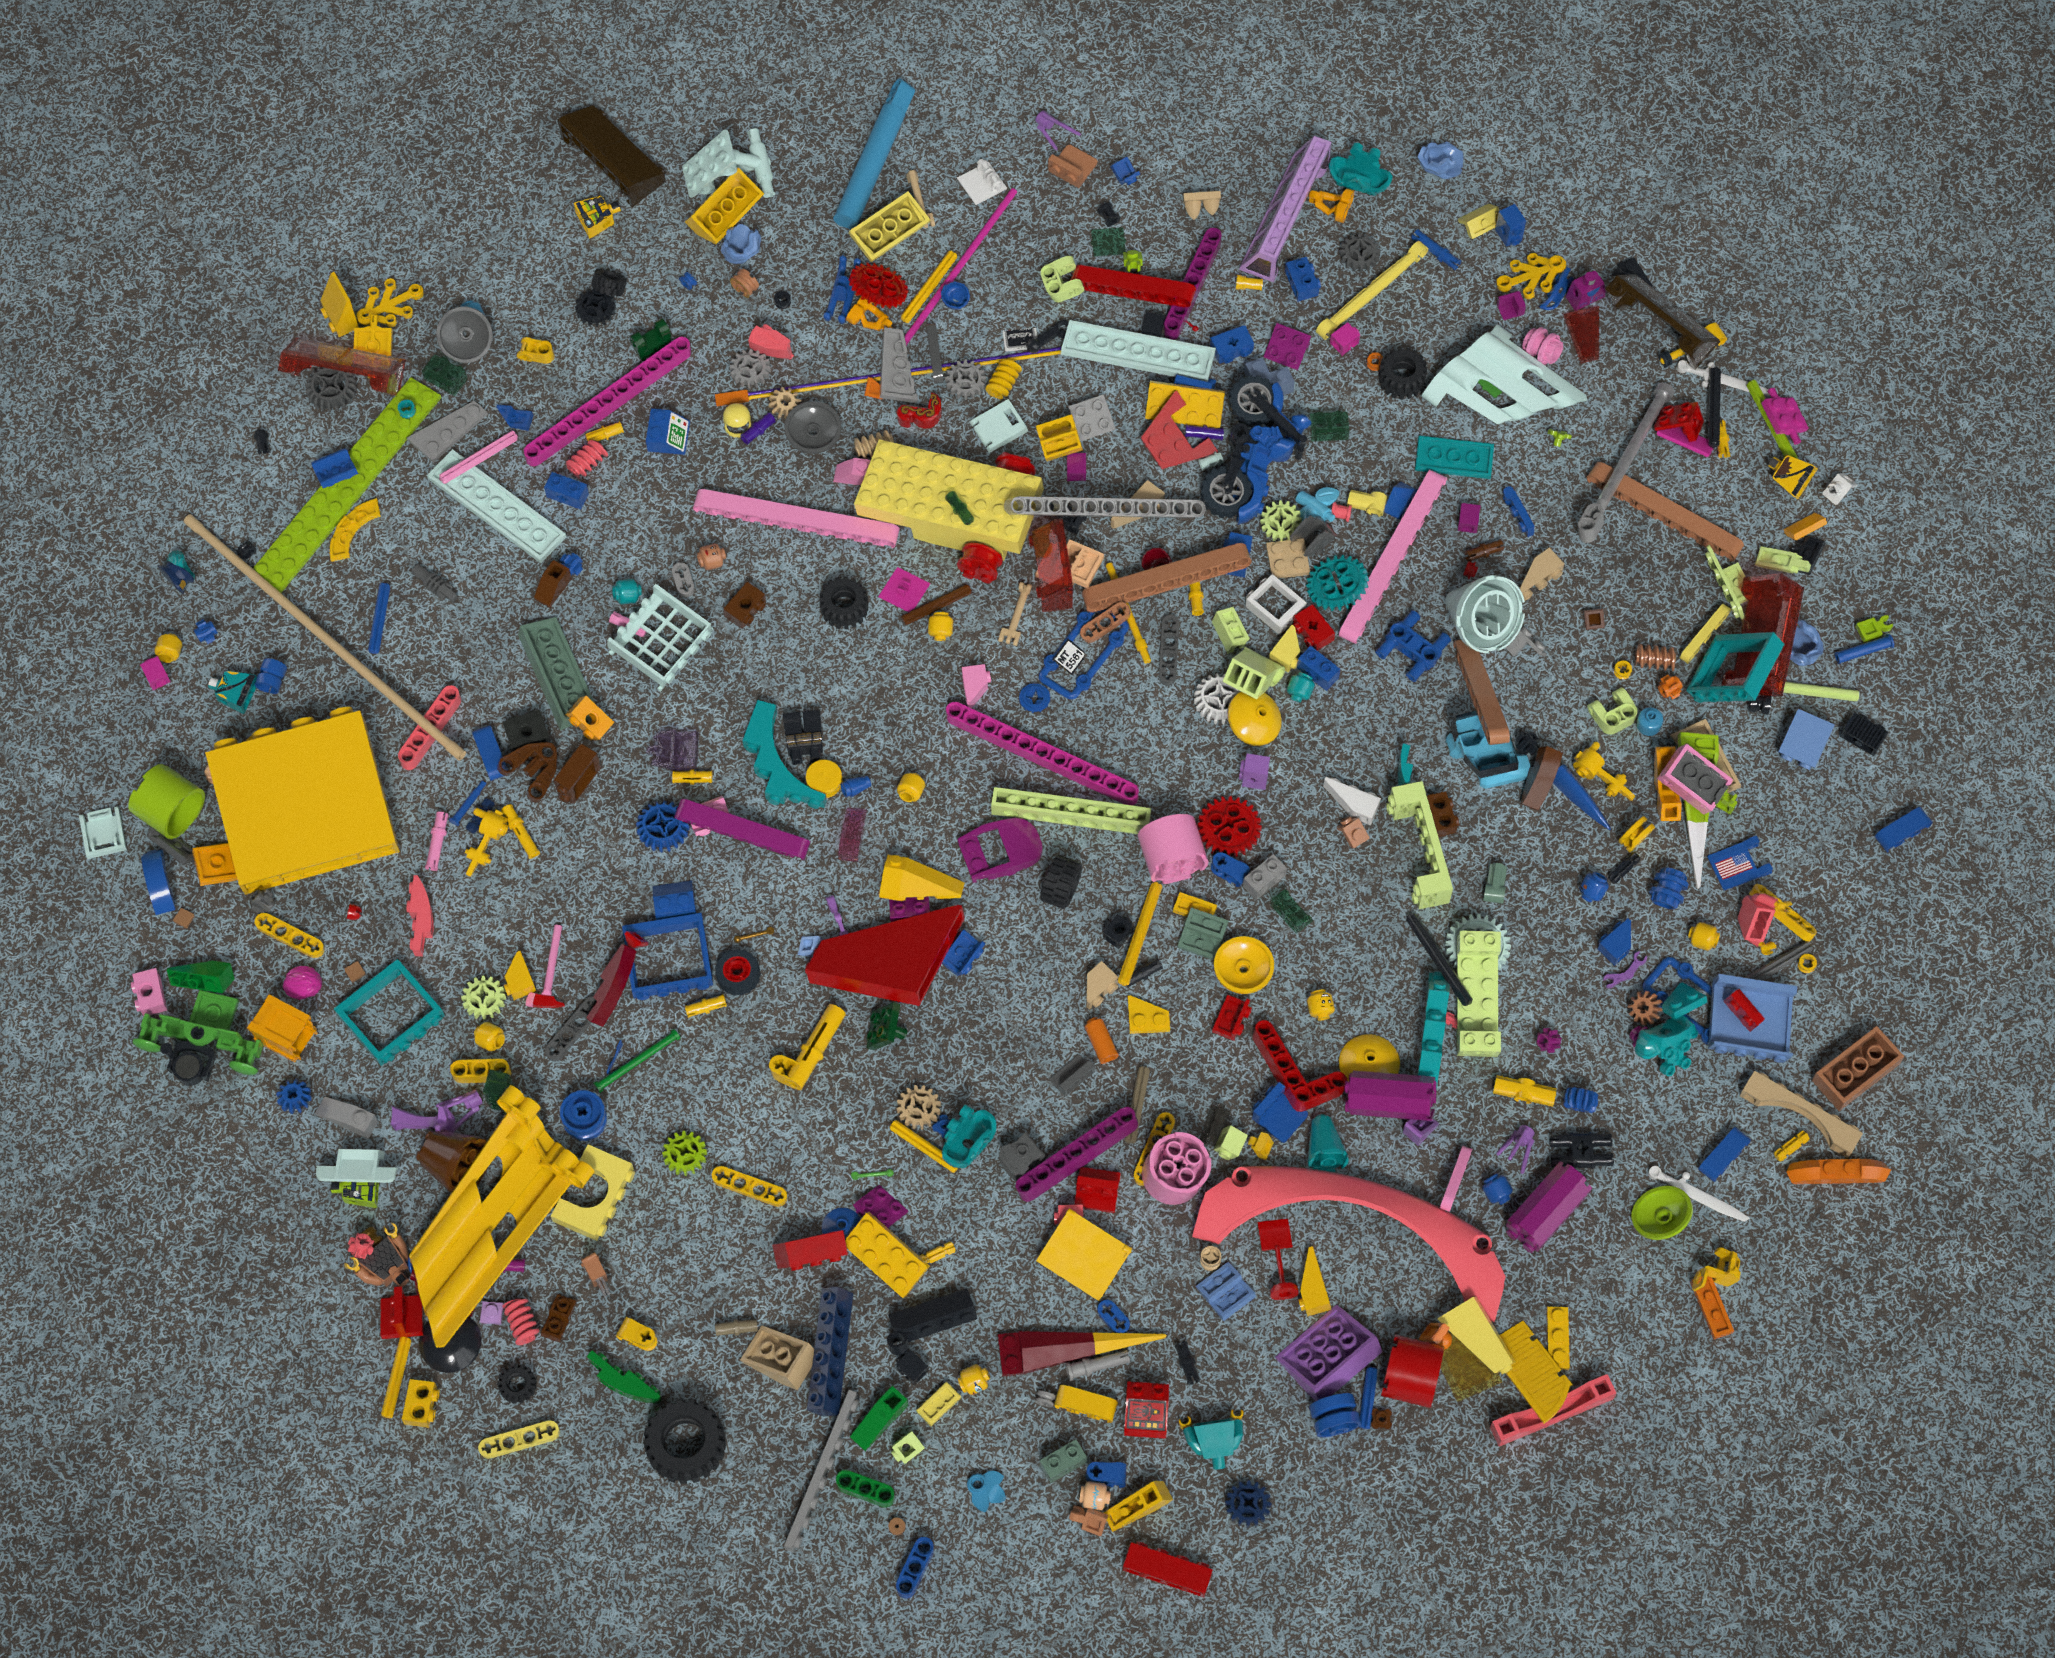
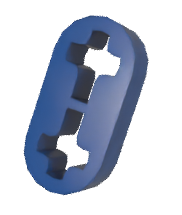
M1111 1300L1101 1301L1097 1308L1099 1317L1114 1333H1127L1130 1328L1129 1319ZM1104 1305L1105 1307H1112L1110 1310L1113 1314L1112 1317L1107 1312L1102 1313ZM1116 1318L1120 1323L1124 1321L1125 1329H1117V1323L1114 1319Z

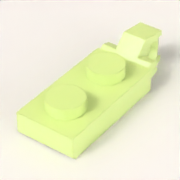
M1762 546L1755 565L1761 568L1792 574L1798 573V570L1809 572L1811 567L1809 561L1802 560V556L1797 555V553Z

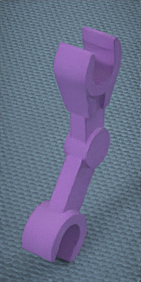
M834 896L826 897L829 910L834 915L836 923H838L839 935L848 934V931L843 927L842 918L838 912Z
M1640 951L1636 952L1633 957L1634 962L1626 972L1605 975L1603 981L1606 979L1613 980V983L1608 984L1606 988H1613L1622 981L1631 980L1639 966L1646 963L1647 956H1645L1643 961H1639L1637 956Z

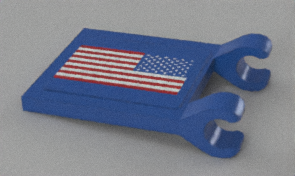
M1757 836L1707 856L1723 891L1772 873L1773 868L1770 863L1757 869L1748 851L1759 846Z

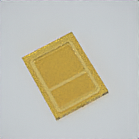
M1450 1332L1452 1344L1444 1350L1440 1369L1457 1402L1503 1383L1499 1373H1494Z

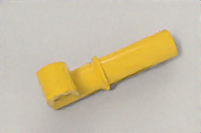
M829 1004L806 1044L801 1045V1052L796 1060L783 1055L772 1057L769 1062V1068L773 1078L791 1088L802 1090L818 1061L823 1060L825 1049L846 1016L845 1011L836 1005Z

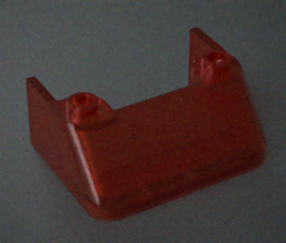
M1062 518L1054 519L1031 531V535H1028L1029 547L1035 550L1039 575V586L1036 587L1037 598H1041L1042 612L1073 609V582Z

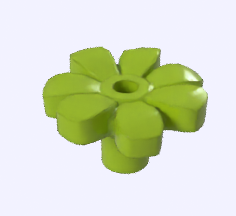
M1549 429L1547 433L1555 438L1553 445L1561 447L1562 440L1571 439L1572 437L1571 434H1567V432L1562 430L1559 432Z

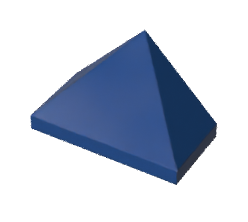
M1399 482L1393 487L1384 512L1400 520L1415 496L1417 489Z

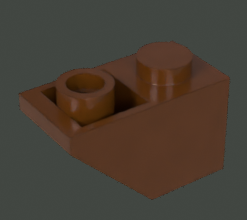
M553 560L542 574L534 600L551 608L572 580L569 568Z

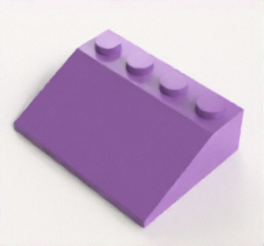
M1336 1305L1275 1358L1307 1394L1315 1401L1332 1396L1383 1351L1377 1337Z

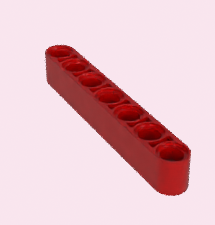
M1076 265L1070 279H1080L1085 291L1184 308L1191 306L1196 292V287L1187 282L1085 265Z

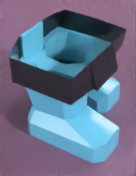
M1476 711L1455 716L1451 721L1452 733H1449L1445 741L1450 751L1449 754L1455 759L1463 757L1464 762L1478 776L1481 787L1487 789L1527 780L1529 768L1531 767L1528 757L1524 754L1515 753L1516 750L1511 735L1509 743L1489 745Z

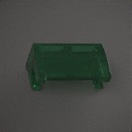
M1285 889L1271 898L1270 905L1297 934L1313 922V919L1303 911L1290 896L1289 891Z

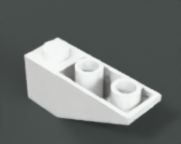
M1325 777L1323 787L1351 817L1359 818L1361 822L1371 825L1379 808L1381 798L1374 793L1363 792L1356 786L1345 785L1336 778Z

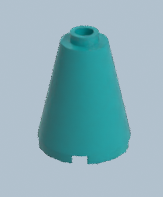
M1320 1114L1311 1122L1308 1167L1336 1172L1334 1168L1341 1166V1169L1346 1167L1349 1157L1332 1118L1325 1114Z

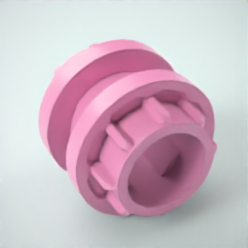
M1540 327L1538 329L1533 328L1527 333L1522 347L1531 356H1538V361L1546 365L1547 363L1553 364L1558 360L1563 350V342L1560 341L1559 335L1555 333L1548 335L1547 329Z

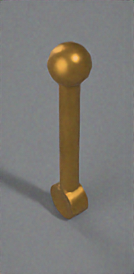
M768 927L765 931L744 936L736 935L733 940L739 943L744 939L765 934L772 935L774 928Z

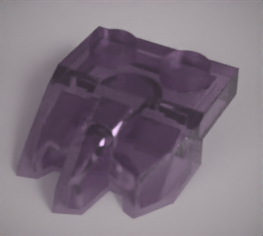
M675 729L664 730L653 736L657 745L650 746L646 750L648 755L656 756L650 765L672 771L697 769L699 733L696 730L677 732Z

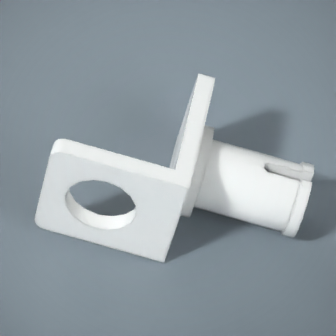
M1839 473L1823 491V495L1837 505L1851 488L1857 487L1858 484L1846 474Z

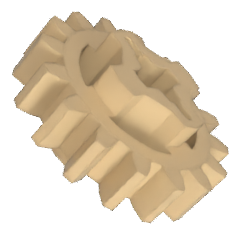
M914 1085V1090L912 1091L910 1088H906L907 1094L901 1093L902 1100H897V1105L900 1106L897 1108V1113L900 1114V1121L905 1120V1126L911 1123L913 1129L920 1125L921 1130H923L924 1124L931 1127V1120L937 1122L936 1115L941 1114L939 1109L941 1102L937 1101L938 1094L932 1095L933 1089L925 1091V1085L921 1089ZM910 1101V1105L905 1109L907 1102ZM915 1102H916V1104L919 1105L920 1107L922 1106L923 1112H922V1110L919 1109L918 1107L915 1108ZM933 1106L931 1113L928 1114V1108Z

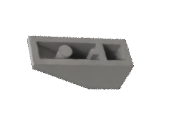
M328 1097L323 1098L315 1112V1115L366 1139H369L378 1123L375 1114L355 1105Z

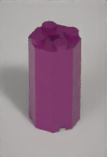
M1353 1071V1073L1349 1074V1081H1346L1345 1093H1348L1345 1112H1350L1351 1115L1432 1121L1435 1109H1431V1107L1434 1106V1103L1436 1104L1437 1094L1435 1077Z
M1559 1162L1506 1223L1508 1228L1506 1231L1507 1235L1513 1240L1518 1239L1522 1242L1523 1248L1529 1253L1533 1251L1538 1252L1592 1190L1590 1184L1588 1186L1585 1185L1587 1179L1571 1165L1567 1164L1563 1167L1564 1163Z

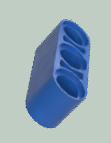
M488 725L472 731L490 781L503 777L504 775L500 774L497 770V764L503 756L491 726ZM502 762V768L507 770L505 762Z
M1918 807L1881 829L1875 835V838L1888 853L1889 849L1892 847L1896 848L1903 844L1905 839L1912 838L1921 833L1920 830L1925 827L1929 828L1933 822L1924 810Z
M1735 1126L1703 1161L1698 1170L1710 1180L1716 1182L1718 1176L1724 1173L1732 1160H1735L1740 1155L1743 1148L1748 1146L1752 1139Z
M928 1537L917 1539L898 1577L896 1589L901 1598L908 1599L915 1594L933 1556V1542ZM926 1544L930 1547V1550L927 1553H921L918 1550L919 1547ZM912 1564H919L921 1566L918 1572L914 1573L909 1570ZM904 1583H909L912 1588L908 1592H903L900 1590V1586Z

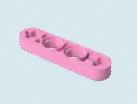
M1462 1146L1440 1209L1450 1212L1472 1152L1471 1148Z

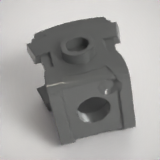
M1310 515L1294 530L1290 540L1294 541L1297 538H1304L1310 544L1303 555L1307 557L1315 553L1320 555L1329 542L1335 539L1337 534L1320 516L1313 517ZM1321 530L1323 533L1315 538V532Z
M1027 1132L1018 1141L1001 1147L999 1152L1002 1167L1014 1181H1017L1024 1174L1045 1161V1154L1037 1147Z

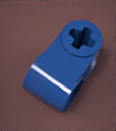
M1223 852L1215 854L1211 864L1212 873L1230 884L1231 882L1236 884V887L1242 885L1244 877L1250 872L1247 864Z
M1092 1462L1087 1467L1085 1477L1087 1482L1105 1483L1108 1487L1116 1485L1119 1488H1123L1126 1486L1127 1465L1121 1462ZM1093 1470H1097L1098 1477H1094Z

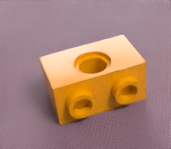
M587 696L580 697L565 714L569 717L568 720L573 726L579 727L584 731L583 735L587 739L594 741L599 740L614 723ZM587 715L592 718L591 725L587 724L585 720Z

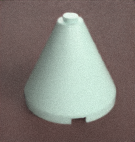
M1489 575L1449 592L1445 599L1446 606L1461 640L1469 648L1481 653H1489V651L1493 650L1499 651L1508 646L1518 635L1524 621L1525 613L1522 612V603L1525 601L1523 594L1513 581L1502 576Z

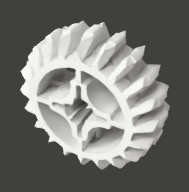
M1217 673L1215 678L1209 675L1208 681L1203 679L1201 681L1202 685H1197V691L1194 692V704L1197 705V712L1201 711V718L1207 715L1206 720L1208 722L1213 718L1215 724H1217L1218 720H1221V723L1224 725L1225 719L1228 720V708L1225 709V706L1230 704L1232 698L1241 691L1222 682L1225 674H1223V677H1219ZM1216 688V690L1213 693H1209V695H1206V693L1209 690ZM1219 693H1220V697H1221V699H1222V704H1221V701L1219 700V697H1218V694H1219Z

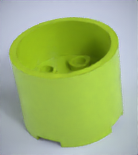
M158 764L142 776L145 780L140 784L138 790L132 791L128 809L133 815L166 838L174 839L182 835L199 816L204 805L205 792L169 766Z

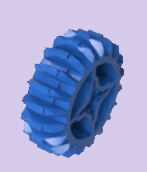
M665 800L661 805L656 801V806L649 804V810L643 809V815L638 816L639 822L636 823L638 828L637 835L640 836L641 842H645L644 844L647 848L651 846V849L655 851L659 847V851L662 853L663 848L666 847L667 851L670 852V846L673 845L677 849V842L684 843L683 838L688 837L687 831L690 830V826L686 822L673 819L678 806L675 807L673 801L669 805H667ZM663 814H668L673 817L668 818L665 817ZM657 816V819L648 825L651 819ZM661 820L665 824V832H663V828L660 826ZM676 827H678L677 830H676L672 835L669 836V833H670L672 830H675ZM659 834V835H661L663 838H658V837H655V836H653V835Z

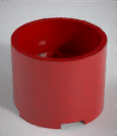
M1395 1334L1393 1343L1397 1345L1392 1346L1383 1383V1385H1387V1388L1383 1387L1381 1396L1431 1408L1445 1346Z

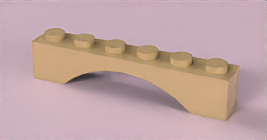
M1753 1072L1740 1094V1097L1756 1106H1780L1802 1114L1821 1131L1830 1149L1847 1159L1863 1134L1856 1126L1844 1123L1837 1115L1825 1112L1818 1104H1811L1802 1095L1792 1093L1787 1090L1786 1086L1773 1082L1766 1074L1761 1072Z

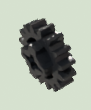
M595 288L592 289V292L585 290V295L580 293V299H576L575 310L578 319L581 318L583 324L588 321V326L595 323L596 327H598L600 322L606 325V319L612 320L611 315H615L614 309H616L613 296H610V294L606 295V293L602 294L600 291H596Z

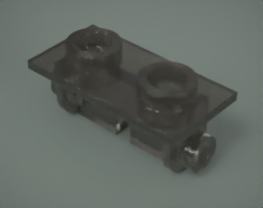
M1217 1103V1106L1211 1105L1200 1137L1204 1144L1215 1147L1222 1129L1226 1127L1231 1110L1225 1109V1105L1222 1103Z

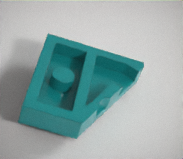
M1681 982L1662 1004V1009L1665 1014L1677 1019L1708 1003L1707 996Z

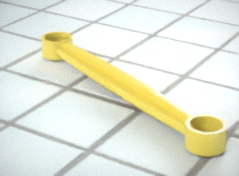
M1421 241L1414 243L1404 257L1372 281L1368 287L1358 293L1331 319L1327 318L1322 321L1317 327L1316 333L1324 340L1328 339L1327 333H1329L1328 335L1333 334L1339 325L1377 296L1413 262H1418L1420 257L1423 258L1428 252V247Z

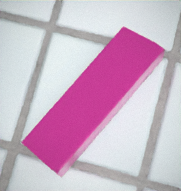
M1681 427L1659 430L1656 433L1664 439L1703 456L1709 457L1712 454L1713 448L1708 445V439L1698 435L1697 441L1689 442L1687 435H1684L1683 428Z

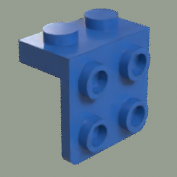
M1279 1082L1275 1087L1272 1085L1267 1090L1263 1101L1259 1100L1252 1108V1120L1281 1143H1285L1307 1119L1308 1112H1299L1292 1108L1284 1094L1285 1086Z

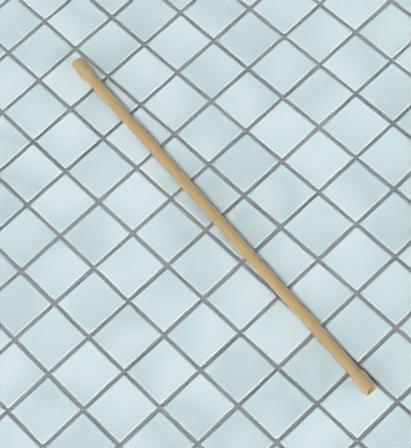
M192 514L185 517L184 523L191 530L199 534L437 740L458 761L465 757L466 751L443 734L206 529Z

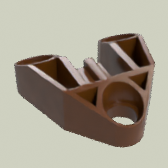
M549 742L527 744L502 757L497 764V770L504 776L512 775L530 757L533 758L532 761L523 769L527 777L532 778L541 767L544 768L526 791L527 798L535 803L543 799L556 773L557 749ZM546 747L550 748L552 750V756H544L542 753V749ZM502 762L510 764L512 769L504 770L501 766ZM531 789H537L541 796L534 797L531 794Z

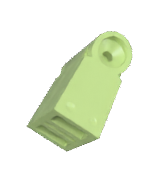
M1244 647L1242 652L1232 658L1222 682L1258 699L1270 686L1274 687L1282 679L1285 667Z

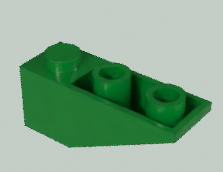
M207 961L166 969L170 985L183 988L224 993L235 980L231 963Z
M891 1386L873 1406L850 1438L866 1452L909 1406L908 1399Z

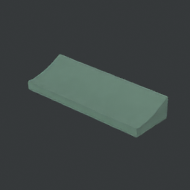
M554 617L521 625L518 632L519 639L560 730L568 728L572 724L568 720L569 717L565 714L578 699L587 696L592 702L594 700L557 618ZM587 715L585 720L590 719L591 717Z

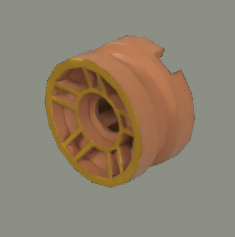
M740 269L737 275L730 279L732 287L737 292L742 291L744 293L743 296L746 298L753 294L752 291H756L759 288L756 278H752L750 272L745 269Z

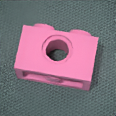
M154 968L132 974L134 981L131 982V988L133 993L137 994V1000H134L137 1012L141 1011L144 1016L145 1013L152 1015L167 1011L158 970ZM147 991H152L150 995L144 996Z

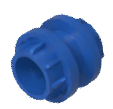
M1664 867L1659 873H1655L1654 880L1658 882L1657 887L1653 886L1650 888L1649 894L1652 895V902L1655 905L1671 910L1678 908V905L1683 904L1684 897L1680 895L1681 890H1687L1689 883L1686 882V874L1668 867Z

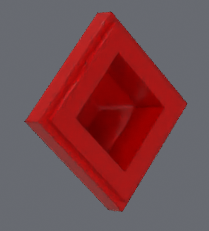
M626 931L624 934L627 945L631 948L645 947L649 944L636 932Z

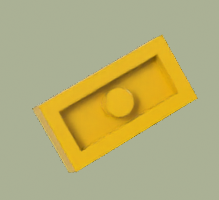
M1180 892L1174 905L1173 913L1188 917L1190 909L1194 908L1215 915L1217 905Z

